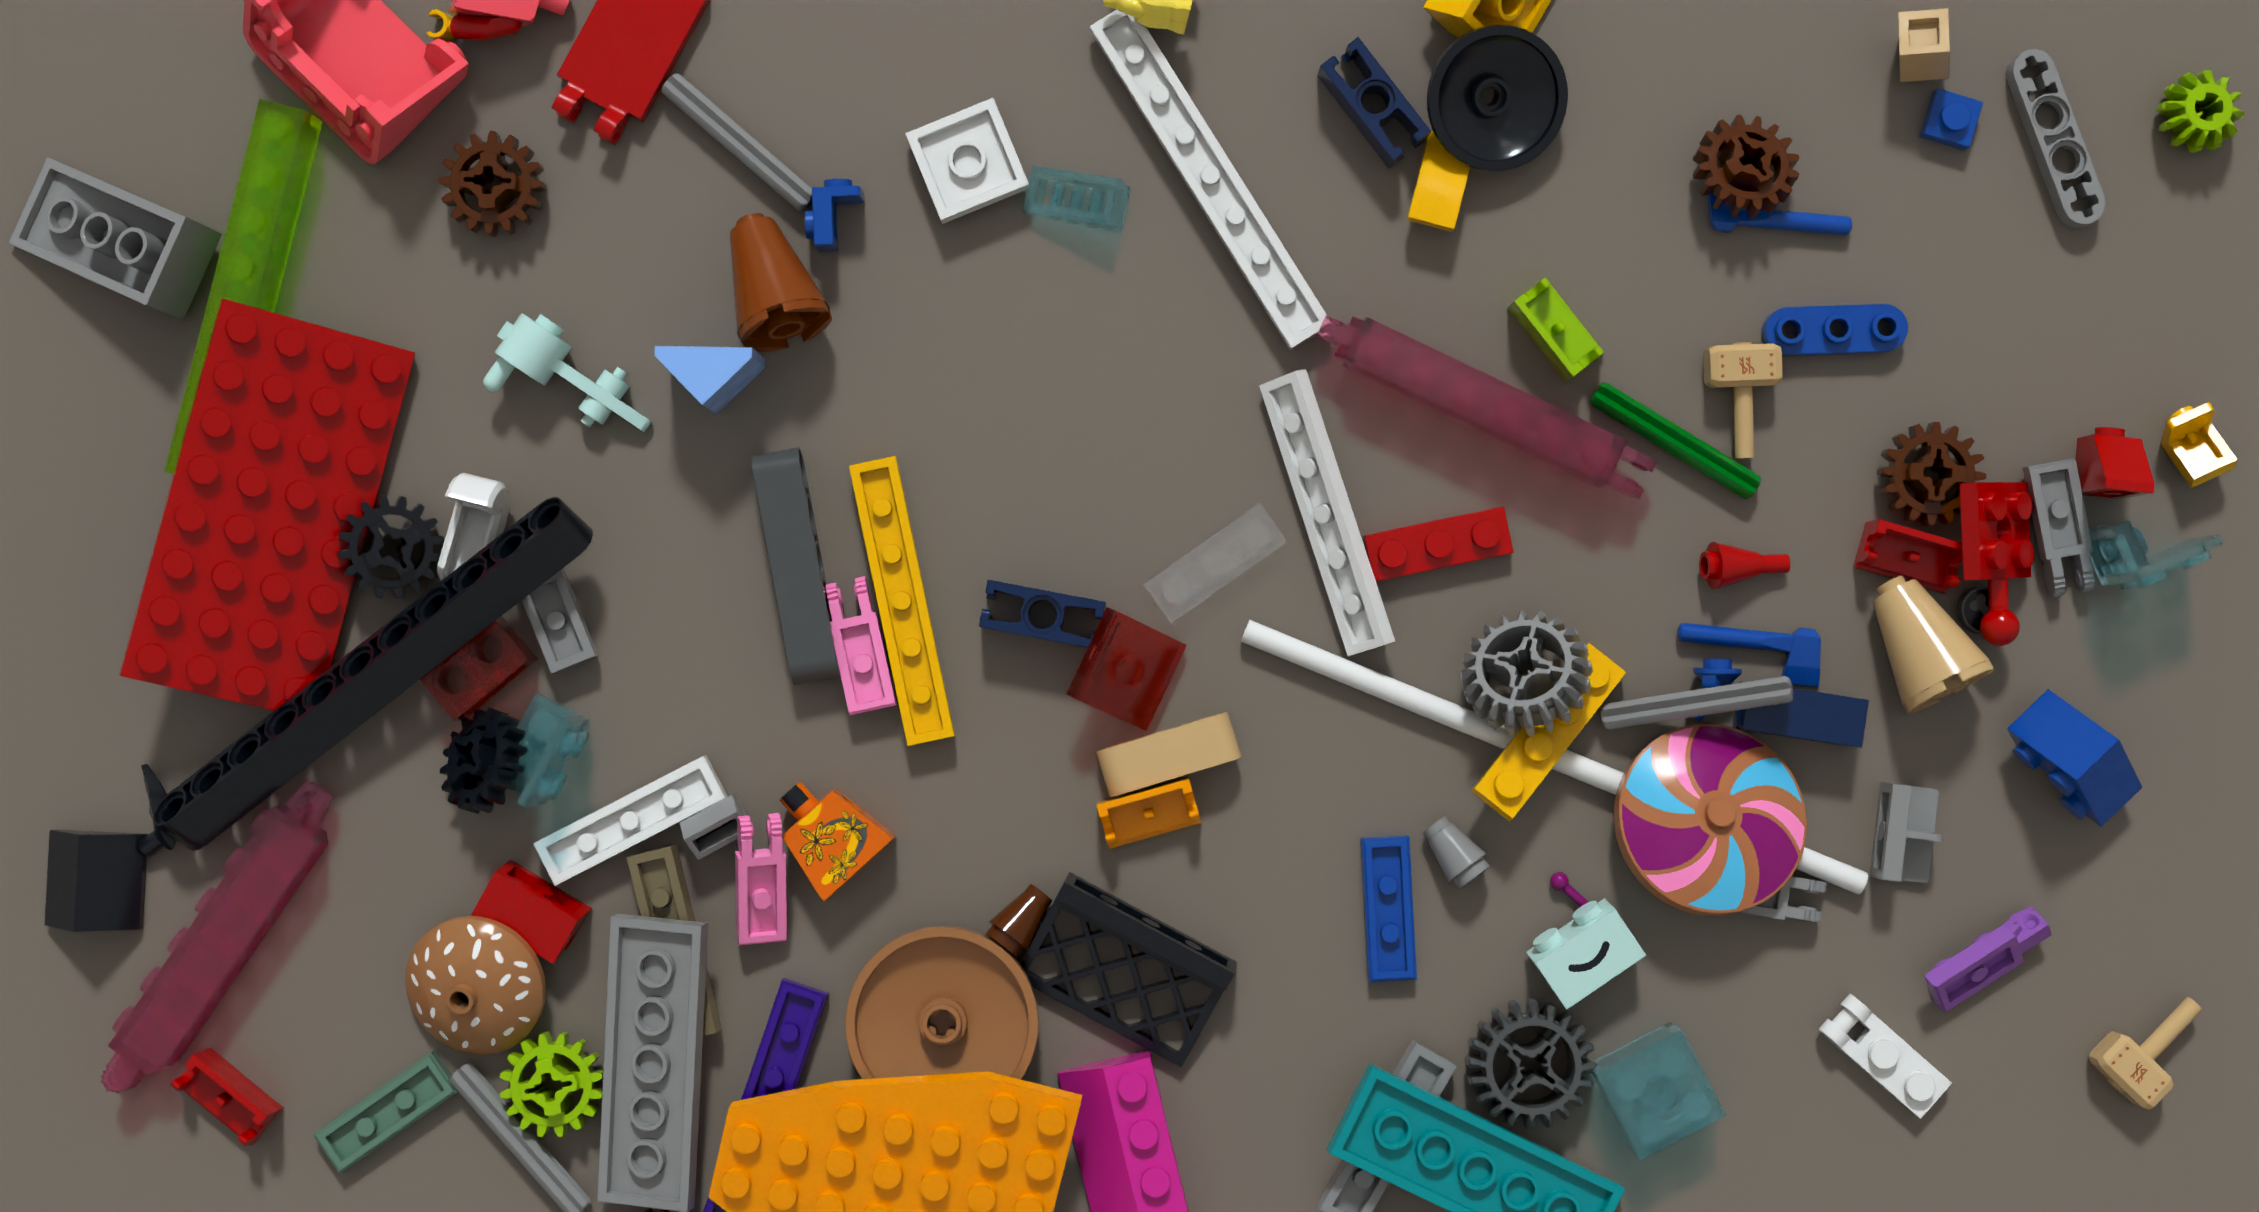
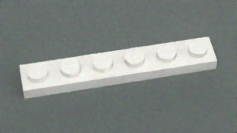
M1297 370L1259 385L1347 656L1395 642L1307 370Z

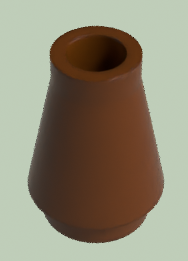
M1030 884L1021 895L989 921L992 926L985 935L999 943L1016 958L1022 949L1027 951L1047 908L1053 901L1037 887Z

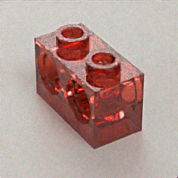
M501 616L422 677L420 681L453 721H461L464 717L469 718L476 709L482 707L537 661L538 658ZM493 635L497 636L503 644L502 656L495 662L489 661L483 650L486 640ZM456 666L460 667L466 675L465 687L458 693L453 692L447 683L448 673Z

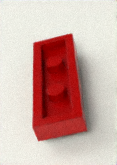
M1504 506L1363 536L1365 550L1376 582L1514 553Z

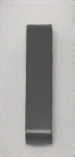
M797 447L754 455L751 457L753 477L793 684L799 685L841 677L834 647V636L831 630L830 622H832L826 594V577L801 450Z

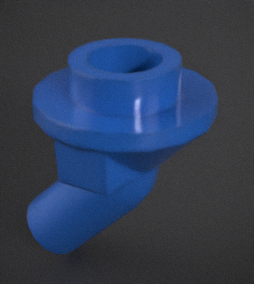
M1703 658V668H1693V673L1702 681V687L1710 688L1732 684L1742 674V669L1732 668V659ZM1706 715L1693 718L1701 721Z

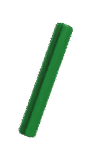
M1601 383L1593 393L1590 400L1593 407L1740 497L1748 499L1758 489L1761 482L1759 475L1609 383Z

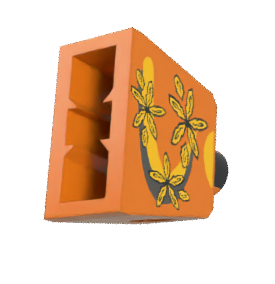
M800 781L779 800L797 820L782 837L823 901L832 896L896 838L889 829L837 789L832 790L822 800L818 801Z

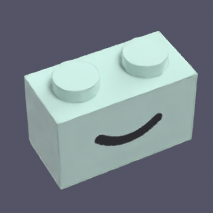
M1605 898L1600 902L1594 900L1582 905L1572 915L1574 918L1572 921L1559 930L1551 928L1544 931L1533 941L1534 947L1526 951L1566 1010L1646 956L1616 909Z

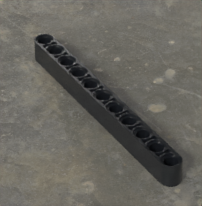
M552 497L540 503L169 792L159 802L153 813L154 824L189 850H199L209 844L582 554L591 543L593 530L560 498Z

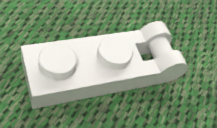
M1849 993L1840 1004L1843 1009L1832 1021L1827 1019L1818 1030L1912 1114L1921 1119L1952 1082L1873 1014L1866 1005ZM1859 1021L1865 1029L1853 1041L1847 1033Z

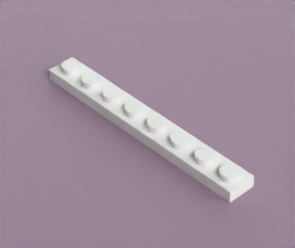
M1117 9L1089 26L1093 37L1289 349L1292 350L1332 324L1329 317L1148 29L1137 22L1134 17Z

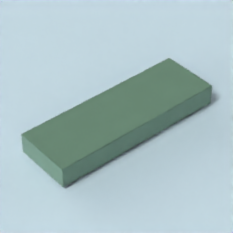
M434 1050L317 1131L313 1136L339 1174H341L456 1094L458 1091L450 1083L452 1074Z

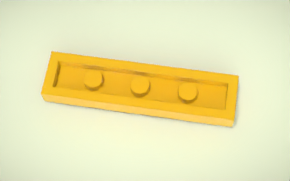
M1590 643L1586 644L1589 652L1587 659L1591 661L1593 673L1587 677L1591 683L1590 693L1581 694L1584 702L1582 710L1568 708L1571 715L1569 724L1561 721L1559 718L1552 720L1554 724L1552 733L1547 731L1544 725L1535 726L1536 732L1532 738L1527 735L1525 727H1521L1471 791L1507 821L1515 817L1626 674V671Z

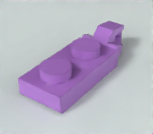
M2030 906L2011 915L2009 921H2006L2005 924L1994 931L1980 935L1974 940L1972 945L1952 958H1946L1938 962L1930 972L1924 975L1934 1003L1942 1012H1947L2024 962L2023 953L2052 935L2049 924Z

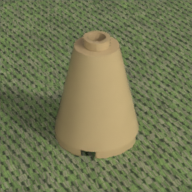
M1898 576L1877 588L1880 596L1873 601L1901 703L1908 714L1930 707L1940 702L1939 699L1953 692L1956 694L1993 672L1994 668L1990 662L1991 660L1916 579L1906 582L1903 576Z

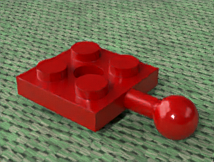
M2027 482L1961 483L1959 485L1964 580L1988 579L1990 610L1981 619L1980 632L1983 638L1992 645H2008L2017 638L2020 631V623L2017 616L2009 610L2007 578L2031 577V565L2034 560V548L2030 542L2029 533L2032 501L2028 494Z

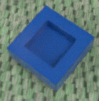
M1937 88L1932 92L1919 137L1965 151L1970 147L1983 102Z

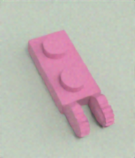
M866 577L855 578L854 591L856 599L859 601L861 615L850 618L844 617L842 592L838 588L837 583L826 584V594L832 622H830L831 630L834 636V647L849 715L898 705L878 613L873 610Z
M768 814L766 834L769 848L752 850L754 832L750 816H738L737 841L739 851H735L736 939L738 945L786 941V853L782 845L780 814Z

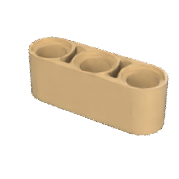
M1228 711L1096 751L1109 797L1135 791L1242 757Z

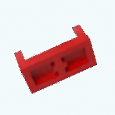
M1881 519L1865 522L1853 568L1891 579L1903 576L1906 582L1916 579L1926 589L1947 594L1948 589L1956 588L1961 582V578L1956 576L1959 564L1963 562L1962 543Z
M509 860L494 872L471 915L490 918L505 924L522 936L534 950L535 954L554 964L559 959L563 950L569 948L592 908L516 862Z
M211 1047L193 1054L185 1063L188 1069L179 1078H175L170 1083V1086L176 1091L183 1090L239 1136L237 1141L244 1147L253 1145L284 1108Z

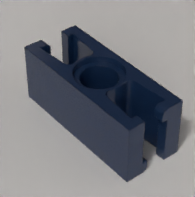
M1357 37L1347 45L1345 54L1341 56V59L1345 64L1353 59L1366 80L1361 82L1356 89L1351 88L1335 71V66L1339 64L1335 56H1332L1320 65L1317 76L1388 169H1390L1404 158V152L1400 146L1394 148L1381 128L1391 118L1397 119L1411 135V143L1415 148L1427 140L1431 130L1360 38ZM1369 93L1378 94L1384 99L1386 110L1378 114L1369 113L1363 108L1361 98Z
M987 580L986 599L995 600L996 592L998 591L1023 598L1024 604L1021 608V620L1017 623L991 620V610L982 609L979 627L1098 650L1101 632L1093 630L1091 638L1088 639L1063 632L1062 625L1065 620V609L1068 607L1096 610L1094 619L1103 620L1106 602ZM1040 601L1052 603L1057 611L1054 624L1046 629L1036 628L1031 623L1029 617L1032 606Z
M1793 688V700L1789 703L1736 710L1733 728L1862 748L1869 700Z

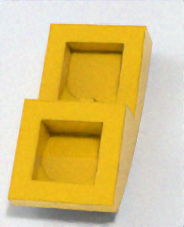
M1431 131L1425 144L1406 220L1453 232L1470 166L1460 162L1448 153L1440 144L1433 131Z

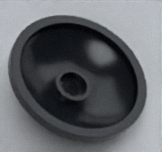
M1508 25L1480 27L1455 40L1437 61L1427 90L1428 117L1432 130L1440 144L1460 162L1488 171H1503L1517 168L1539 156L1558 134L1566 114L1568 102L1566 76L1555 52L1534 33ZM1490 87L1494 92V98L1489 104L1485 105L1482 102L1481 95L1486 88Z

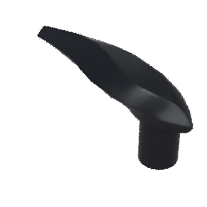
M144 764L141 767L149 799V814L153 820V813L157 805L167 793L149 765ZM154 822V831L143 838L138 844L141 852L149 857L153 856L163 847L173 850L176 843L173 837L156 826Z

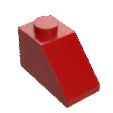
M2097 427L2094 434L2077 438L2075 460L2083 496L2124 499L2154 493L2155 483L2142 439L2124 437V429Z

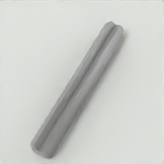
M673 74L665 82L661 90L671 102L797 211L802 212L812 203V188L680 74Z
M1780 676L1606 703L1601 706V719L1604 728L1611 730L1783 704L1793 700V687L1790 678Z
M467 1063L453 1073L450 1077V1083L563 1212H583L591 1203L590 1197L528 1127L524 1130L519 1128L522 1120L517 1114L507 1115L506 1111L510 1106L503 1098H500L499 1093L472 1063Z

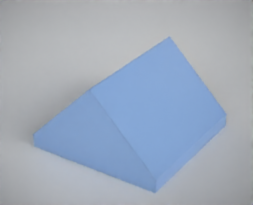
M655 346L654 356L704 407L715 414H718L765 368V358L752 347Z

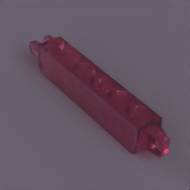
M1325 316L1317 332L1318 337L1338 346L1334 356L1343 360L1342 366L1590 485L1599 488L1606 485L1625 495L1640 499L1644 489L1637 482L1623 478L1613 473L1619 459L1631 464L1638 470L1653 472L1657 463L1651 457L1626 446L1627 440L1368 317L1363 321L1353 316L1349 325L1332 317Z
M312 781L305 782L285 805L274 806L271 810L266 808L254 820L249 830L254 835L244 849H236L227 859L222 868L226 875L216 889L211 887L200 898L195 907V911L199 914L189 929L183 927L171 940L167 948L171 955L162 968L159 966L155 967L147 975L140 986V990L144 994L135 1007L129 1006L115 1021L112 1030L117 1033L108 1047L116 1053L107 1064V1070H104V1074L101 1076V1083H103L106 1091L118 1094L137 1086V1083L141 1082L140 1079L144 1078L146 1074L162 1071L167 1067L178 1064L329 845L327 832L320 827L334 799V796Z

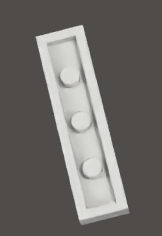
M704 755L533 844L554 886L699 813L728 796L707 755Z

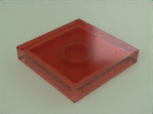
M1107 607L1066 694L1147 731L1187 645Z

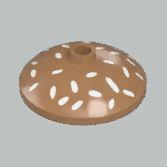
M460 916L443 921L430 929L417 942L408 959L405 985L413 1013L431 1036L454 1050L474 1055H490L508 1050L520 1043L533 1030L542 1015L546 1000V982L540 961L534 950L522 936L496 920L480 916ZM457 992L464 993L469 1003L463 1002L458 997Z

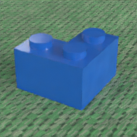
M2049 689L2007 728L2016 745L2013 749L2015 756L2029 769L2035 770L2039 766L2047 772L2049 781L2063 794L2060 798L2062 805L2080 820L2087 816L2102 827L2143 788L2120 740Z

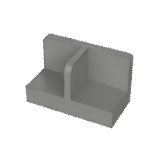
M1880 782L1870 877L1896 882L1927 883L1929 881L1934 841H1943V835L1935 833L1939 791L1937 789Z

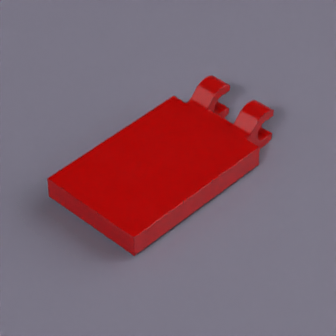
M597 0L557 73V76L568 84L559 92L551 108L557 111V115L572 123H575L587 99L605 108L606 110L599 117L594 131L598 133L600 138L616 145L630 117L644 123L710 0Z

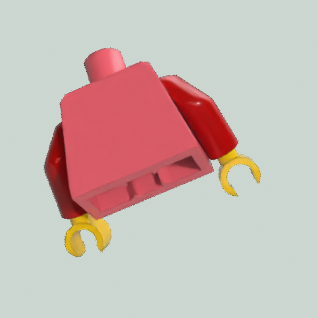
M452 0L449 12L457 15L451 16L437 9L431 10L428 16L435 19H443V28L437 33L427 31L426 34L433 39H442L446 42L454 38L486 41L514 35L522 26H528L533 22L538 7L563 16L569 0Z

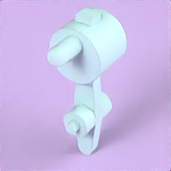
M523 313L520 314L514 324L506 321L497 335L502 339V342L495 351L499 357L483 380L486 390L490 392L500 390L515 367L546 386L552 375L557 373L587 394L578 409L585 413L580 421L588 427H591L594 421L603 425L613 411L641 431L645 432L652 421L621 401V398L629 388V385L623 381L627 372L619 367L615 369L613 374L604 369L595 383L563 361L572 346L559 338L564 329L542 314L538 316L536 321Z

